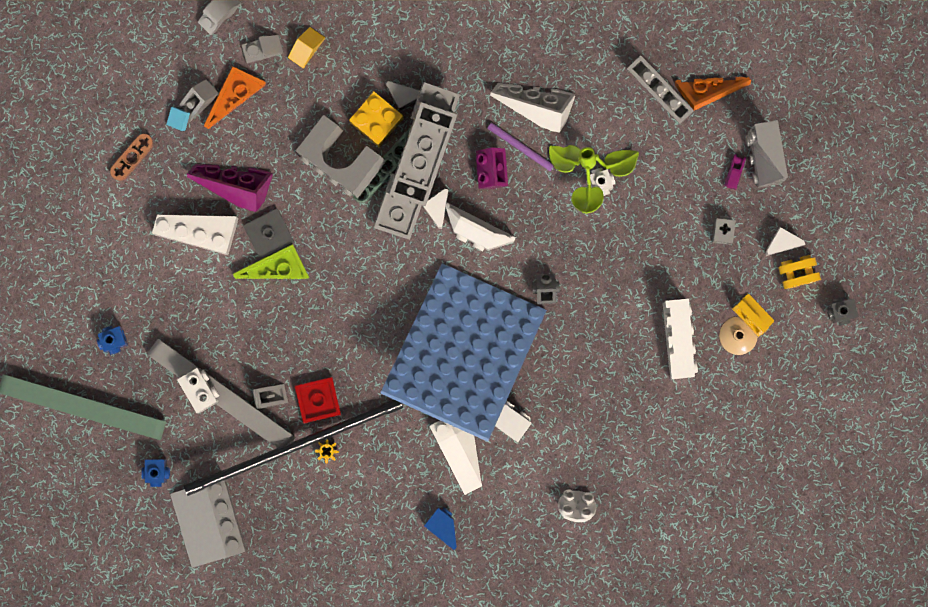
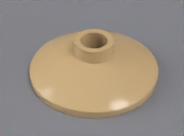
M740 317L728 319L722 325L719 333L720 342L724 349L735 355H742L751 351L756 345L758 338ZM737 332H741L743 334V337L741 339H738L736 337Z

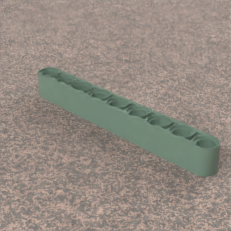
M5 374L2 375L0 382V394L157 440L162 439L166 421Z

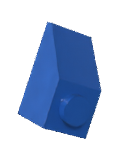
M445 507L442 510L438 508L424 527L455 550L457 545L454 519L451 518L453 514Z

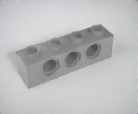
M641 55L627 68L679 124L684 122L694 112Z

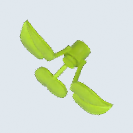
M573 145L563 148L560 146L549 147L550 160L556 170L568 173L574 170L575 165L579 166L580 164L586 169L587 188H577L571 196L573 206L585 214L596 211L604 200L601 188H591L590 169L596 165V160L605 169H610L614 176L622 177L629 175L634 170L639 156L638 151L620 150L608 154L604 159V163L599 158V155H595L594 150L590 147H585L581 150Z

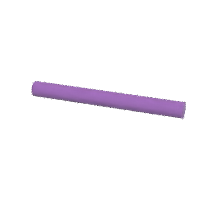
M492 122L487 129L547 170L551 171L554 167L548 160Z

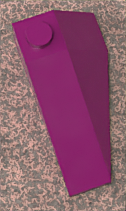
M195 164L187 173V177L234 205L257 212L264 203L273 173L257 168H249L248 172L237 171L235 166H231V169L220 170L218 165Z

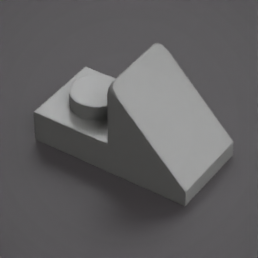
M279 35L261 36L257 41L242 45L247 64L283 54Z

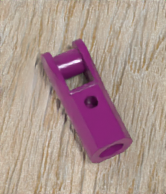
M734 154L724 187L737 190L746 157L741 158ZM734 163L741 165L740 170L733 168Z

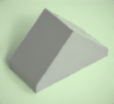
M390 81L386 83L399 111L417 101L420 90Z
M284 384L253 390L257 409L288 403Z

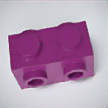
M492 147L477 150L478 188L496 189L507 187L508 176L505 148Z

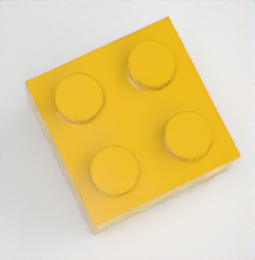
M373 92L350 118L349 122L376 146L380 147L404 118L389 103Z

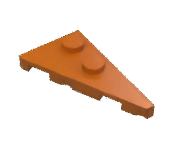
M232 66L204 127L210 129L263 88L266 82Z
M735 77V80L707 78L705 80L694 79V82L675 81V87L694 111L751 84L749 77Z

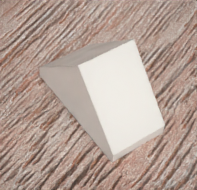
M448 189L439 192L427 201L426 206H423L440 229L443 226Z
M780 227L765 254L768 256L804 246L805 242Z

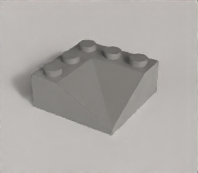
M778 120L754 124L748 131V135H746L747 147L750 146L752 154H749L750 165H754L755 172L752 173L753 183L757 184L758 188L779 185L788 178Z

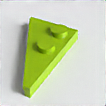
M294 245L284 248L233 274L235 279L309 278Z

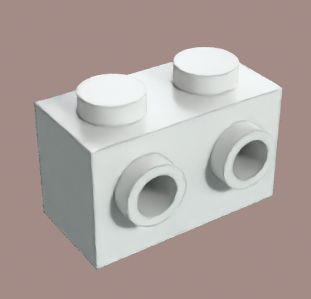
M196 368L177 379L196 413H201L219 402L217 390L214 386L210 387L207 382L209 380L207 373L204 369L201 371L200 368ZM196 378V379H197V383L194 385V384H193V379ZM204 395L207 396L206 401H203L202 399Z

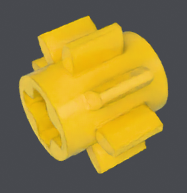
M328 439L324 445L319 442L320 450H315V452L321 455L318 457V460L325 458V463H328L329 458L335 461L334 454L339 453L338 450L334 449L336 443L329 445ZM324 447H331V456L323 455Z

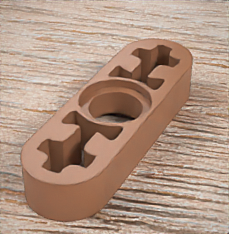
M147 134L139 135L111 167V176L117 181L125 180L152 149L153 139ZM148 138L149 140L147 141V143L149 145L148 147L143 146L140 149L143 152L140 155V153L133 148L135 145L137 148H139L141 146L140 140H146ZM131 152L137 154V160L134 163L127 161V155ZM122 160H124V162L127 165L131 166L129 169L127 167L123 169V176H115L117 174L115 169H121L124 166V164L121 163Z

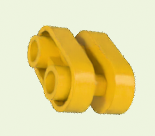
M811 255L800 257V261L794 263L792 260L781 262L782 266L778 267L780 275L786 274L787 280L782 282L784 289L821 280L819 272L813 273L812 267L816 266L817 262L816 258H811ZM805 269V276L795 278L794 271Z

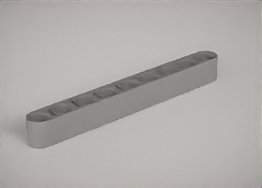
M160 339L156 340L147 353L148 356L179 378L198 368L194 363L180 355ZM207 373L209 377L208 384L210 387L214 386L219 394V397H217L219 402L216 403L219 407L276 448L294 442L296 439L294 435L287 432L286 429L276 424L268 416L258 411L254 406L241 399L240 396ZM196 378L193 379V384H194V385L197 383V379H196Z

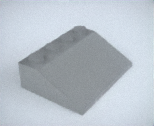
M227 480L209 486L190 496H187L185 489L170 494L192 568L247 551Z

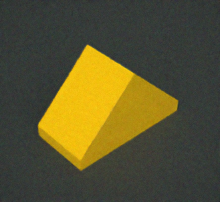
M309 27L297 39L288 58L304 69L325 37Z

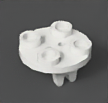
M565 490L558 502V509L563 518L574 522L590 520L595 515L597 508L594 496L589 492Z

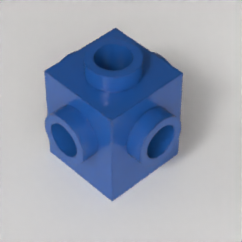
M113 326L101 329L102 333L98 334V347L105 353L109 352L110 355L121 352L120 348L128 346L123 328L120 326L113 328Z
M145 460V467H142V479H145V483H150V487H162V483H167V479H170V467H167V460ZM155 470L158 472L157 476L154 475Z

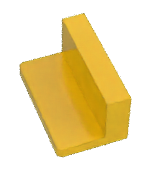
M747 294L732 308L758 337L774 323L773 318L750 294Z

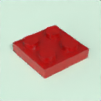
M333 377L295 386L303 424L341 415Z

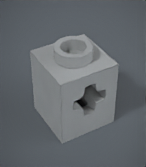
M729 216L716 218L712 243L732 245L736 221L731 220ZM723 225H726V229H729L725 235L722 230H719Z

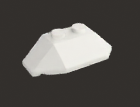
M449 203L446 204L450 223L458 240L464 243L468 240L474 243V248L482 252L484 249L491 250L515 241L516 237Z

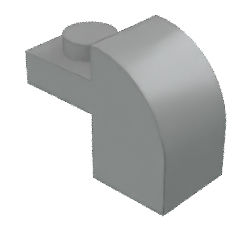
M212 0L203 10L204 14L198 23L210 35H213L223 21L235 13L241 2L239 0Z

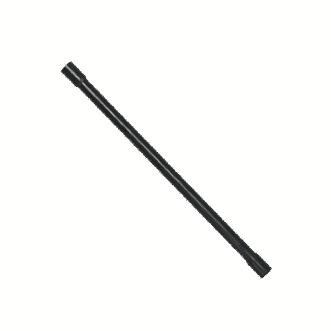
M396 400L389 401L382 406L203 479L183 485L187 496H190L209 486L380 416L403 409V405Z

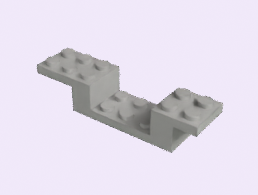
M425 82L422 83L411 115L413 123L396 173H391L373 228L410 240L421 206H426L450 138L457 117L454 111L460 94Z

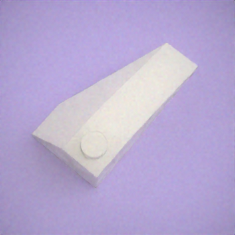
M497 83L490 94L493 98L540 127L559 133L567 122L575 99V94L559 89H551V93L539 92L540 87L523 90L521 85Z
M441 420L432 424L430 428L464 494L466 495L481 487L482 483L474 435Z

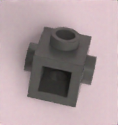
M536 274V282H532L533 294L537 295V304L556 303V293H560V283L556 281L555 274Z
M844 297L833 299V303L829 304V309H827L829 320H832L833 323L838 322L839 326L849 324L850 319L859 317L854 298L845 300Z

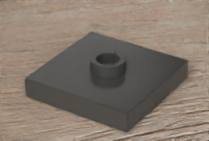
M278 209L243 225L260 260L295 243Z

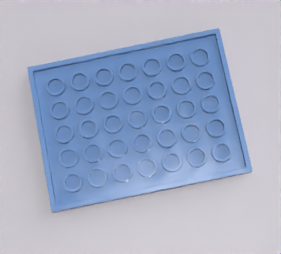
M442 263L387 377L381 394L488 442L547 310Z

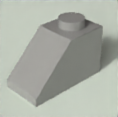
M204 80L191 88L177 108L190 113L189 123L209 106L219 93L207 80Z

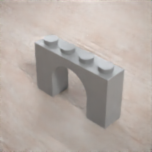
M323 115L297 148L296 152L300 155L299 160L307 166L309 163L314 166L313 170L319 175H327V180L334 186H337V184L342 186L341 190L349 197L353 194L358 198L386 161L366 146L350 166L343 169L330 167L327 160L329 149L343 130Z

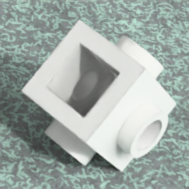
M603 168L595 169L590 174L591 188H601L604 196L610 194L615 184L613 174H609L608 169L603 171ZM603 178L605 183L599 184L598 179Z

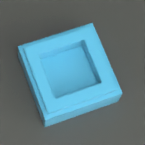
M171 107L166 125L180 131H185L190 113L177 107Z

